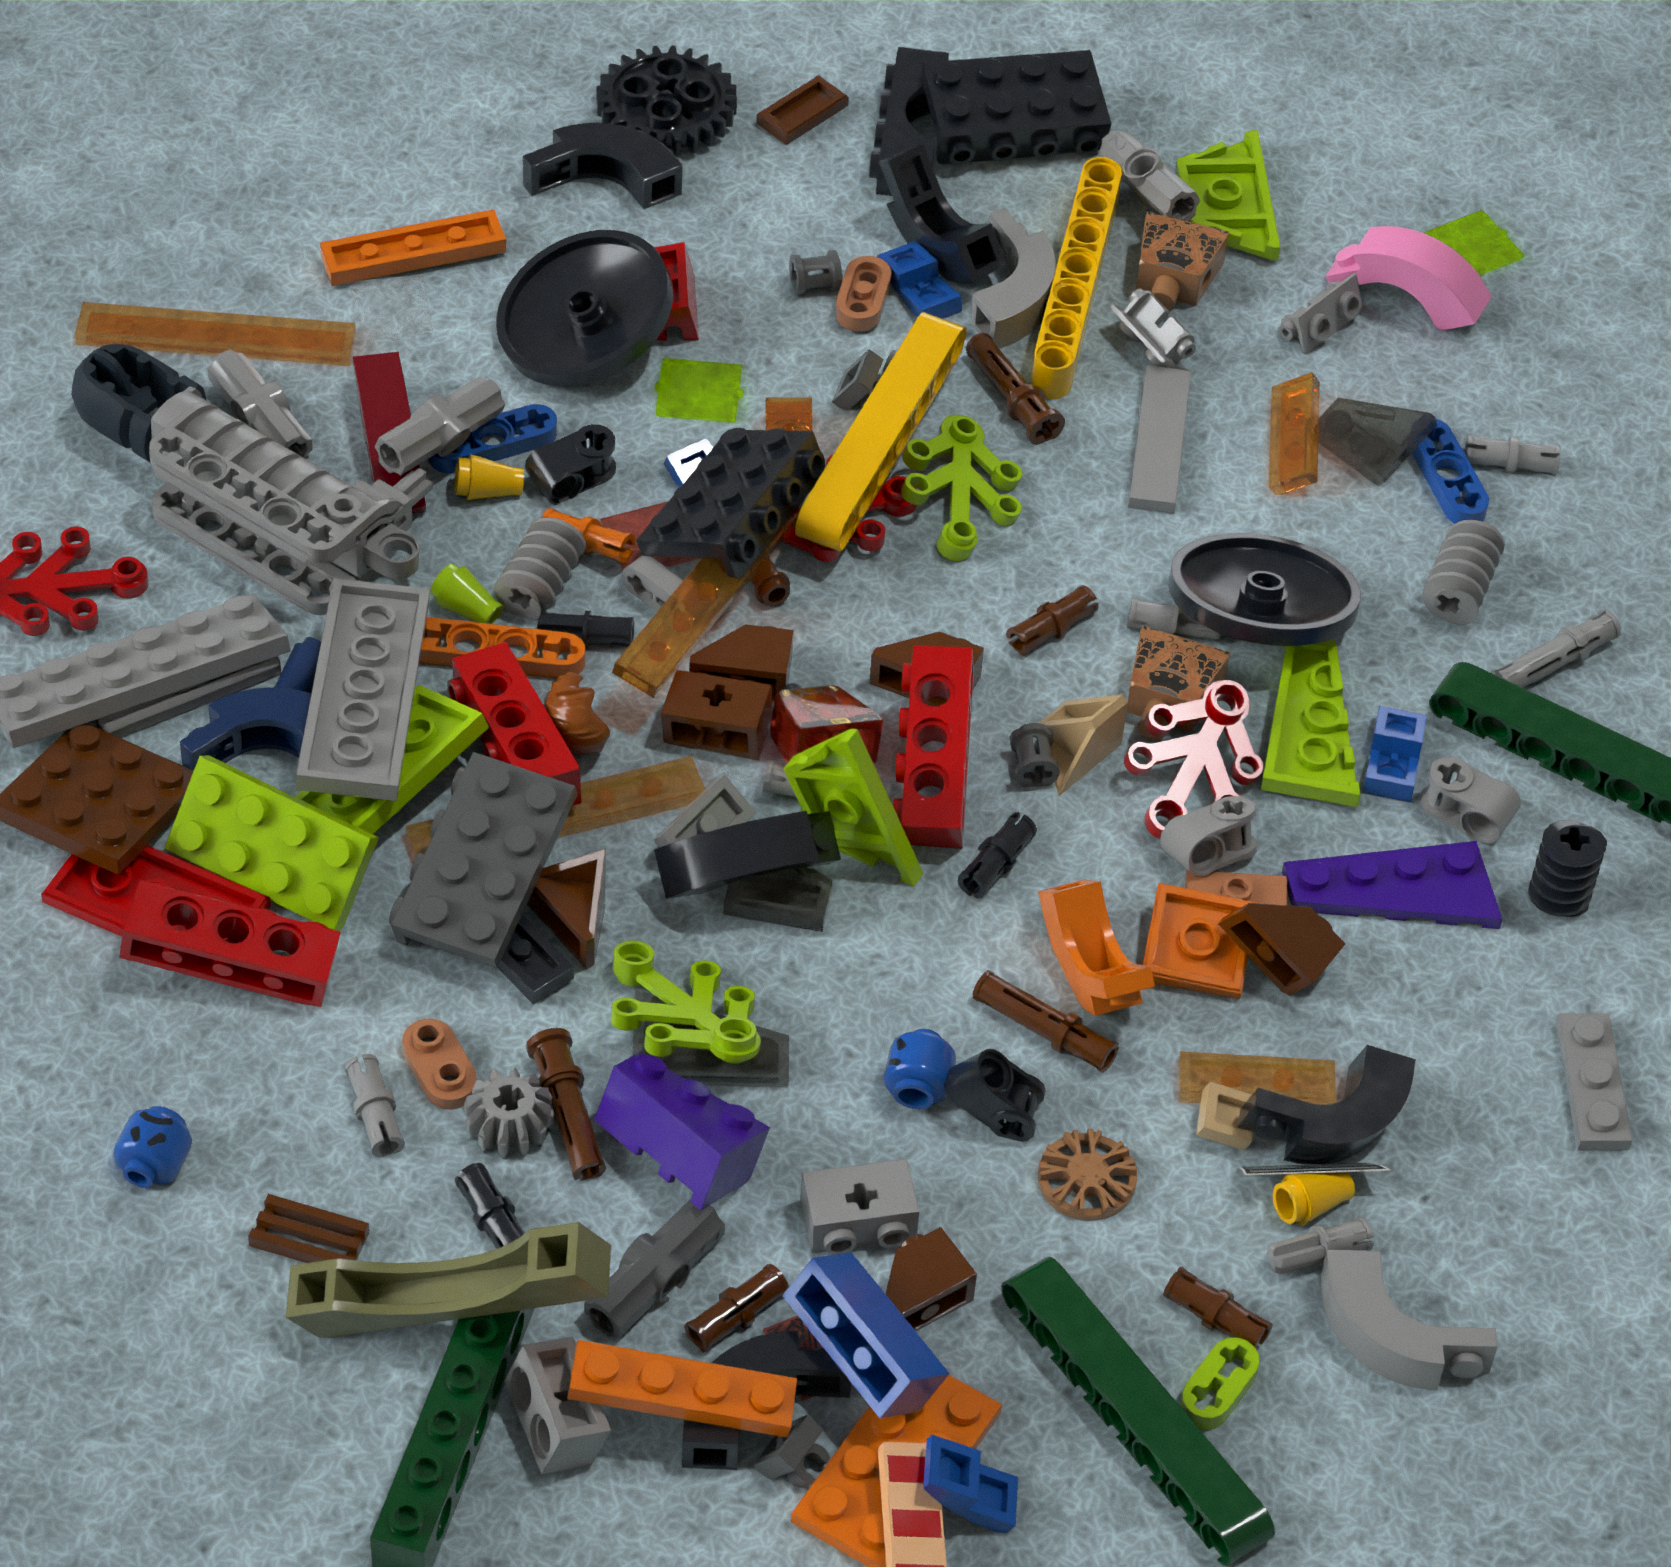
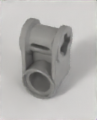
M1446 756L1438 758L1432 763L1428 773L1430 785L1423 789L1420 798L1421 807L1431 817L1487 845L1496 843L1521 807L1519 794L1512 786L1469 766L1461 759ZM1453 772H1456V780L1450 784ZM1443 793L1440 806H1437V798Z
M1229 796L1188 814L1176 816L1167 823L1161 833V848L1167 855L1198 876L1209 875L1227 865L1248 860L1257 852V842L1251 836V820L1256 816L1255 804L1245 797Z

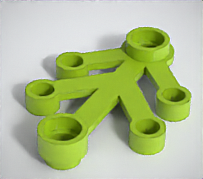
M958 414L950 415L942 421L938 436L928 441L923 439L910 440L902 455L903 462L909 468L918 471L926 469L932 459L945 453L951 455V463L927 475L911 473L907 476L901 488V495L907 502L914 505H922L930 495L950 485L949 522L943 526L937 538L936 546L945 558L955 562L969 558L978 542L976 528L969 521L970 492L990 511L991 518L999 525L1010 526L1014 524L1022 510L1018 499L1008 494L999 495L971 466V457L991 476L992 484L1004 492L1012 491L1017 487L1022 477L1021 468L1012 461H1000L983 444L985 434L982 427L972 418Z
M630 940L621 942L614 948L613 972L617 976L618 981L631 987L642 985L666 1003L639 1002L630 997L618 998L612 1003L611 1024L617 1029L624 1031L635 1030L640 1027L642 1021L662 1022L651 1024L645 1030L644 1048L649 1054L663 1057L672 1054L676 1047L710 1050L715 1056L725 1062L741 1063L752 1059L759 1053L761 1038L756 1032L755 1024L747 1019L754 1012L755 993L753 990L740 985L727 988L724 992L723 1011L728 1016L720 1019L711 1012L713 993L720 987L721 968L718 964L706 960L697 961L692 964L689 985L693 989L691 997L654 969L655 952L647 943ZM666 1023L695 1025L700 1030L676 1029Z

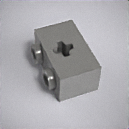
M907 1159L802 1172L800 1201L812 1253L826 1251L829 1254L835 1255L849 1253L855 1247L875 1244L885 1248H894L901 1246L907 1239L917 1235L920 1211Z

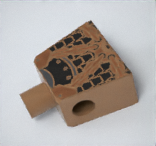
M1147 211L1136 290L1141 288L1144 291H1151L1169 312L1173 310L1176 301L1196 306L1224 264L1229 231Z
M1143 625L1139 636L1126 711L1141 717L1137 725L1140 734L1150 740L1163 739L1164 737L1151 735L1145 728L1144 720L1150 709L1156 704L1173 706L1202 699L1204 691L1210 684L1226 680L1230 652ZM1154 715V720L1157 724L1161 726L1168 725L1167 720L1163 716ZM1198 721L1177 724L1175 728L1191 732Z

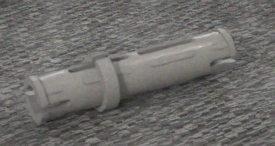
M1603 610L1598 615L1578 626L1568 625L1559 631L1556 638L1529 651L1507 665L1493 670L1491 673L1525 688L1572 661L1580 663L1587 659L1592 650L1620 636V624L1610 611L1606 612V610Z

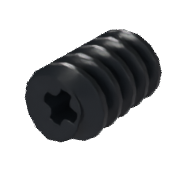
M1573 820L1557 821L1550 824L1544 830L1528 888L1530 900L1539 910L1549 915L1561 917L1580 916L1588 911L1607 846V840L1602 833L1592 826Z

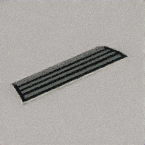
M1366 1162L1238 1167L1236 1171L1242 1170L1244 1175L1386 1171L1391 1169L1380 1164Z

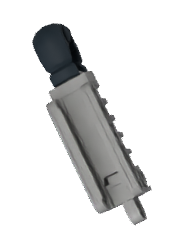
M104 345L91 352L76 368L71 395L81 419L93 429L126 449L132 448L135 454L151 463L154 476L165 482L154 493L152 498V512L155 521L292 604L313 615H326L333 578L367 582L376 572H379L391 579H404L412 576L418 570L420 545L417 539L407 533V531L412 527V506L433 489V482L426 479V472L418 468L415 472L410 471L393 487L380 479L372 485L359 480L355 485L351 486L206 401L204 388L200 384L186 376L179 377L178 372L130 345ZM155 408H158L153 416L148 415ZM180 502L182 503V509L174 505ZM165 504L172 505V507L167 508ZM210 521L219 523L222 527L217 531L207 532L199 527V525ZM252 545L255 546V553L250 550H245L243 552L238 550V546L244 549H247ZM397 550L405 551L410 555V557L401 561L391 559ZM286 565L293 567L296 571L291 575L281 576L272 571V569L277 566ZM306 577H308V585L304 583ZM325 589L329 590L328 597L323 594L318 595L316 598L312 596V590L319 593Z

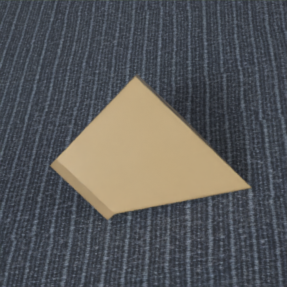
M1123 694L1064 701L1038 722L1051 729L1054 742L1050 749L1052 758L1059 765L1060 775L1055 781L1058 796L1122 744L1128 705Z

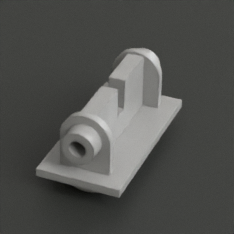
M1353 273L1343 281L1330 282L1325 286V290L1308 302L1307 308L1301 307L1293 314L1283 317L1279 326L1280 335L1288 341L1293 338L1300 341L1302 352L1307 355L1364 311L1357 274Z
M1140 288L1132 292L1129 297L1130 304L1126 309L1114 304L1110 307L1122 320L1119 324L1120 329L1134 341H1142L1148 347L1145 355L1153 364L1158 367L1187 370L1180 361L1182 358L1187 359L1194 354L1196 350L1195 339L1172 316L1168 318L1162 327L1159 326L1170 312L1151 291H1144Z

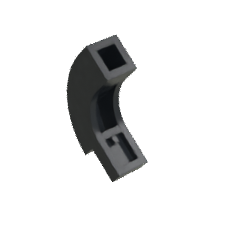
M582 123L553 130L552 145L523 155V186L531 196L583 178H601L621 185L629 191L643 209L682 195V163L660 141L630 127L609 123Z
M914 144L879 162L894 201L886 205L897 228L907 244L916 241L938 260V271L944 279L955 283H972L1007 265L992 223H969L961 218L950 206L939 186L924 144Z
M807 811L753 820L695 835L654 850L666 899L703 894L757 876L828 865L841 860L830 811L808 814Z
M1366 1045L1348 1066L1345 1094L1342 1101L1333 1104H1313L1258 1087L1241 1107L1237 1127L1254 1132L1257 1137L1264 1140H1281L1286 1142L1284 1161L1306 1165L1331 1164L1348 1159L1367 1148L1376 1140L1401 1111L1411 1090L1416 1059Z
M783 1331L756 1336L731 1347L712 1362L713 1364L797 1378L795 1396L850 1398L851 1382L824 1348H817L812 1351L798 1350V1331ZM684 1420L682 1468L737 1470L740 1429Z

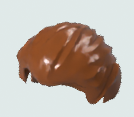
M568 671L566 675L559 676L556 681L552 682L551 691L547 693L543 705L570 752L576 754L601 752L610 736L611 730L591 707L595 691L592 688L579 687L583 677Z

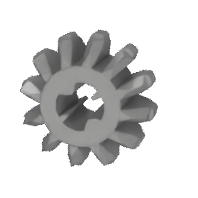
M515 1067L509 1076L503 1077L493 1069L490 1075V1082L476 1079L475 1085L472 1087L473 1094L468 1095L464 1103L465 1116H467L466 1130L470 1138H478V1144L481 1146L482 1152L498 1145V1153L504 1159L509 1152V1147H516L525 1157L529 1150V1143L543 1146V1142L546 1139V1131L551 1130V1126L554 1124V1110L551 1109L552 1095L549 1092V1088L539 1087L540 1081L537 1079L536 1074L522 1079Z

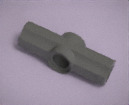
M689 1200L653 1236L649 1233H644L636 1238L624 1253L619 1269L609 1278L608 1298L584 1302V1313L590 1318L593 1325L608 1337L615 1336L620 1338L657 1300L661 1303L668 1302L670 1298L667 1295L676 1286L679 1289L684 1286L690 1275L691 1267L725 1235V1224L717 1215L716 1210L710 1205L700 1210Z

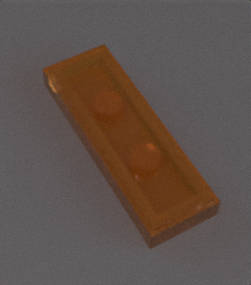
M1313 372L1272 386L1269 488L1275 495H1282L1318 482L1320 382Z
M1180 1051L1179 1102L1200 1103L1202 1090L1209 1082H1214L1249 1094H1253L1259 1087L1313 1104L1336 1103L1335 1060Z

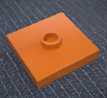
M1158 883L1142 965L1151 966L1154 983L1240 999L1248 956L1218 923L1223 917L1246 904L1257 902Z

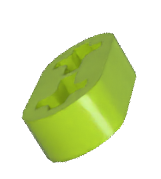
M1229 1337L1223 1339L1212 1348L1188 1380L1182 1391L1180 1407L1199 1429L1211 1430L1222 1425L1252 1386L1259 1368V1354L1256 1348L1241 1338ZM1236 1357L1244 1361L1242 1368L1236 1367L1228 1378L1223 1376L1226 1361L1232 1362ZM1212 1389L1217 1391L1214 1406L1208 1405L1204 1410L1196 1407L1197 1399H1205Z

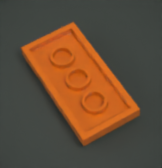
M948 1375L920 1411L880 1419L869 1406L792 1511L791 1523L867 1567H886L878 1447L883 1442L926 1443L927 1438L933 1434L976 1449L1000 1416L1002 1404Z

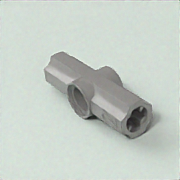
M1113 130L1102 138V146L1098 151V156L1113 159L1120 165L1122 169L1121 180L1135 192L1141 204L1151 206L1160 215L1189 221L1196 216V208L1200 203L1199 196L1163 163L1155 149L1145 147L1127 130L1122 132Z
M232 349L218 354L213 364L208 367V378L228 402L232 416L305 459L313 451L312 438L291 414L288 400L281 387L275 381L266 383L243 353H235Z
M479 376L445 398L440 394L430 397L414 411L409 420L378 438L375 448L379 455V462L389 473L394 472L401 476L437 453L440 457L451 454L465 442L472 431L502 413L505 403L501 396V389L491 378L487 380Z

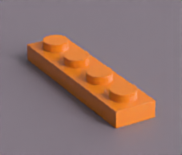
M494 209L320 242L321 258L331 286L506 252V238Z
M577 1340L567 1399L788 1438L792 1424L797 1378Z

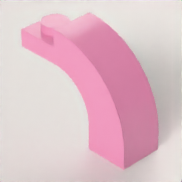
M1379 226L1370 228L1359 245L1352 244L1338 252L1336 261L1325 276L1328 283L1343 281L1354 273L1357 274L1359 285L1380 282L1402 288L1422 304L1435 327L1440 330L1475 324L1492 297L1479 274L1454 249L1432 236L1403 227Z

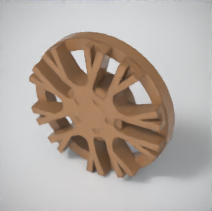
M1077 1129L1073 1130L1072 1133L1065 1132L1063 1138L1051 1145L1048 1144L1043 1152L1038 1169L1039 1188L1046 1201L1058 1212L1068 1217L1085 1221L1106 1219L1122 1211L1134 1196L1137 1184L1135 1159L1131 1158L1129 1155L1130 1150L1128 1147H1124V1143L1121 1140L1117 1143L1102 1136V1131L1100 1130L1093 1132V1129H1088L1087 1133H1078ZM1080 1145H1088L1089 1153H1081ZM1070 1148L1074 1156H1066L1061 1151ZM1096 1148H1103L1109 1151V1153L1100 1155L1096 1152ZM1118 1160L1121 1161L1120 1163H1116V1164H1114V1165L1108 1166L1109 1164H1112V1163H1114V1162H1116V1161H1118ZM1128 1176V1185L1117 1182L1111 1177ZM1063 1179L1067 1183L1052 1190L1048 1180ZM1107 1188L1119 1199L1115 1200L1105 1189ZM1073 1191L1077 1195L1072 1203L1068 1204L1065 1202V1199ZM1098 1197L1101 1208H1084V1198Z

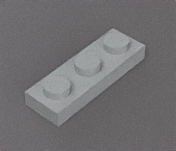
M1559 1013L1556 1026L1577 1149L1629 1150L1632 1136L1610 1013Z

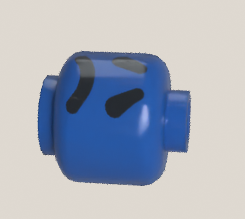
M917 1029L914 1032H906L895 1038L889 1050L884 1071L885 1087L899 1104L911 1109H927L944 1100L947 1096L944 1086L947 1073L950 1068L956 1065L954 1049L933 1030Z
M154 1106L149 1109L138 1110L129 1117L115 1144L113 1153L117 1166L123 1171L122 1174L128 1182L141 1188H148L153 1183L166 1185L177 1178L192 1145V1137L186 1127L187 1124L178 1113L166 1107Z

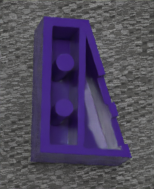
M640 1053L613 1067L594 1118L600 1126L633 1154L638 1156L642 1155L643 1151H645L661 1164L658 1175L665 1181L672 1183L677 1178L693 1192L690 1202L700 1210L747 1183L752 1176L770 1130L769 1126L755 1119L754 1114L749 1109L736 1104H728L711 1094L710 1089L703 1083L692 1079H684L668 1070L666 1064L659 1058Z

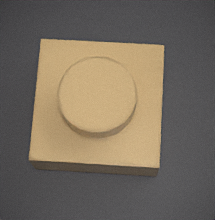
M1209 1082L1202 1090L1196 1136L1245 1150L1252 1143L1254 1132L1238 1128L1237 1126L1240 1109L1252 1094Z

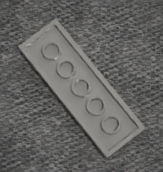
M333 578L297 768L296 790L397 801L429 608L430 589Z
M254 594L235 596L226 600L222 605L204 611L188 612L180 616L178 620L161 626L141 628L129 637L111 643H98L88 648L87 651L68 658L51 659L36 669L18 675L10 674L0 677V730L11 746L16 748L291 652L288 635Z

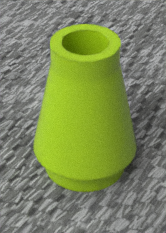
M454 563L448 564L435 578L430 589V594L437 598L436 604L478 623L493 624L500 617L504 608L466 566L459 568Z

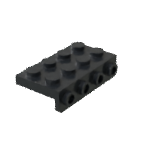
M1091 50L922 63L920 75L938 140L935 155L939 164L960 165L968 162L1006 161L1036 156L1047 158L1055 154L1074 152L1087 155L1100 150L1102 138L1110 132L1112 123Z
M781 428L771 430L728 429L721 435L717 444L698 463L697 468L682 486L674 492L672 498L652 518L650 524L637 538L636 541L642 556L721 559L729 578H741L810 493L826 467L825 458L819 448L814 432L784 431Z

